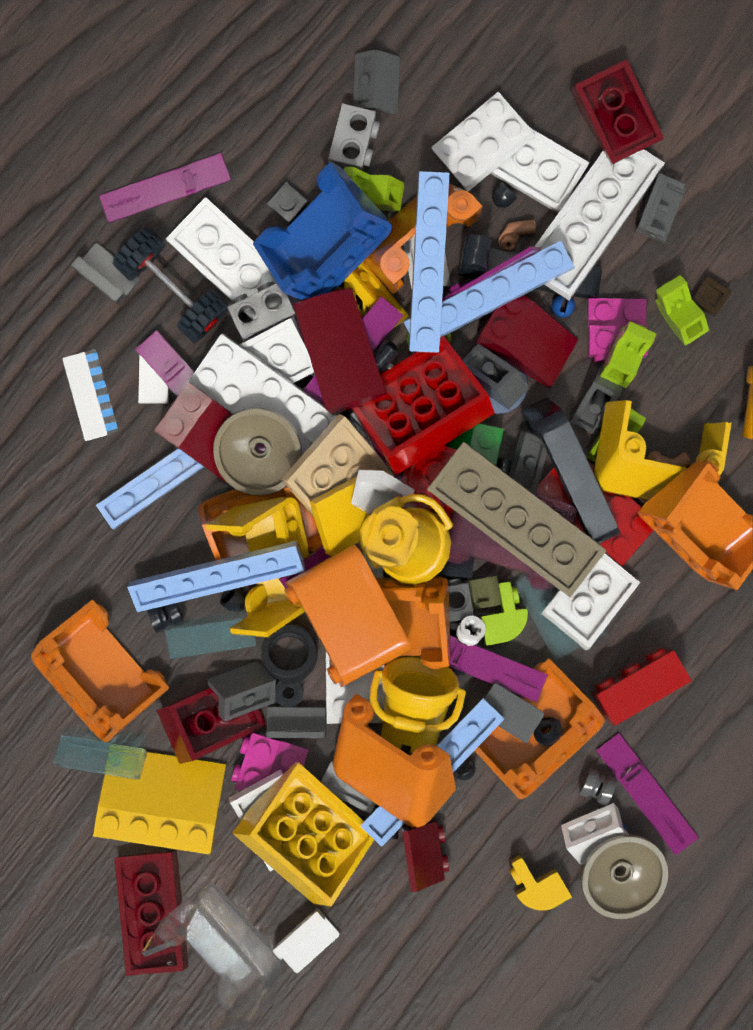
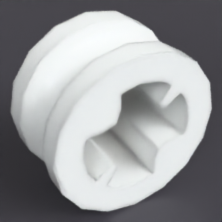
M476 616L465 617L456 630L459 641L468 646L477 644L485 635V624ZM468 626L471 627L473 632H476L474 636L470 635V630L466 629Z

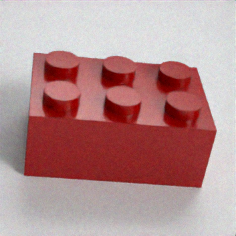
M659 647L645 655L647 661L639 665V663L635 664L633 662L620 670L621 676L616 679L607 677L594 685L596 690L591 695L608 724L618 725L692 681L674 650H665Z

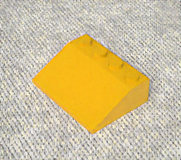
M111 746L93 836L210 855L214 847L227 764L198 759L179 764L176 756Z
M295 762L248 809L232 833L313 904L332 906L374 841L361 827L364 821L299 762Z

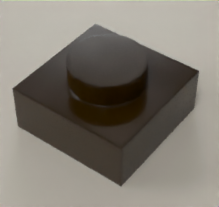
M707 276L692 300L700 309L716 317L732 291Z

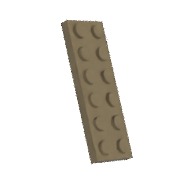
M464 441L427 488L437 498L569 597L573 595L607 551L603 546Z

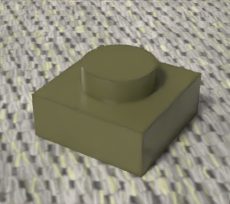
M497 576L468 581L473 610L502 605Z

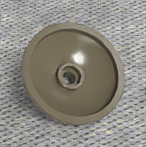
M248 408L236 412L222 424L215 437L213 452L219 473L232 487L250 495H268L286 486L281 479L302 456V446L297 431L285 417L265 408ZM263 443L266 446V450L259 451L256 444Z
M628 834L615 836L600 843L587 857L581 873V887L588 903L598 913L613 919L634 918L650 910L662 897L668 882L667 862L659 848L644 837ZM618 866H623L621 871L615 872Z

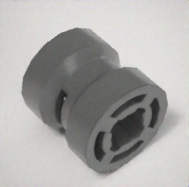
M589 768L583 778L578 794L586 798L594 797L598 803L606 806L613 795L617 779L611 776H601L599 771Z

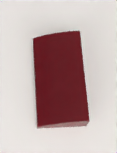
M352 288L325 293L293 304L325 408L330 414L334 416L387 395Z
M177 850L115 857L126 976L184 971L189 967Z

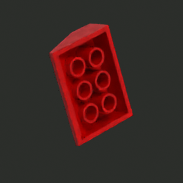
M444 336L440 337L439 352L417 351L381 374L387 395L351 409L395 476L495 414L488 393Z

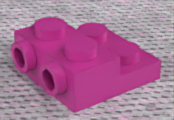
M588 298L587 357H594V362L604 363L618 333L623 326H627L629 321L643 325L648 329V326H646V299ZM648 350L644 354L643 358H645L648 355Z
M252 732L251 738L245 736L240 750L241 754H245L242 766L236 764L231 781L236 783L235 790L242 791L280 769L284 774L295 762H299L304 766L309 749L275 738H266V735Z

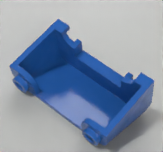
M332 162L324 167L317 176L316 183L322 192L287 229L268 227L252 243L282 292L300 300L333 292L385 240L392 230V225L387 217L346 172Z

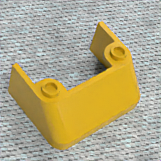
M632 401L606 402L594 470L600 489L605 492L649 500L687 468L644 459L646 452L645 440L640 434L627 431ZM728 422L704 424L700 452L696 458V461L709 460L719 468V475H721L725 466L732 424Z
M279 497L236 506L205 524L206 530L229 531L233 536L245 535L249 552L297 541L303 560L310 555L299 504L292 497ZM279 578L260 582L248 592L245 598L248 616L232 626L230 632L231 634L269 637L305 611L303 607L300 608L297 604L292 605L289 602L284 591L285 588L279 581Z

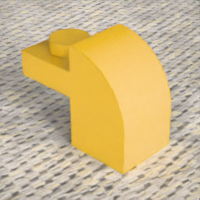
M521 855L510 860L513 868L509 872L517 886L521 883L524 884L522 888L515 891V894L527 907L535 910H549L572 898L555 868L534 879Z

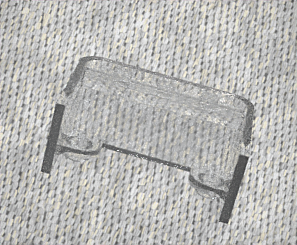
M209 884L199 888L159 923L143 949L142 954L147 957L168 947L180 945L186 939L221 977L216 986V997L226 1012L216 1030H236L251 1024L280 971L281 961L274 954L273 947L216 885Z

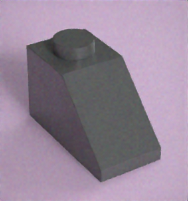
M477 344L462 360L488 395L508 410L528 390L516 368L480 344Z
M604 363L599 368L570 421L595 436L603 423L606 402L617 401L623 390L622 386L600 377Z

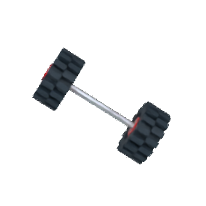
M150 227L143 228L121 248L122 250L113 259L112 265L129 281L134 280L135 277L137 278L141 272L143 273L149 267L190 307L186 314L181 317L176 327L193 344L197 343L222 320L223 316L228 312L227 307L229 305L213 289L193 303L153 264V261L159 257L166 244Z

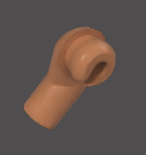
M530 219L508 223L499 236V246L505 251H512L516 247V243L521 235L536 233L535 220Z
M653 451L647 456L648 460L687 467L692 464L686 452L672 459L661 455L659 451Z

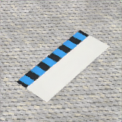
M96 349L62 358L85 441L119 432Z

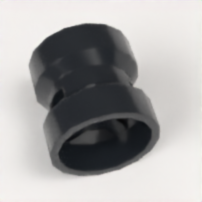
M178 603L148 610L156 633L165 631L166 627L170 625L176 627L184 624Z

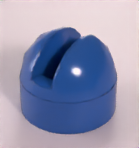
M561 295L555 297L551 305L554 315L559 318L569 317L575 310L573 298L568 300L564 313L560 312L564 297Z

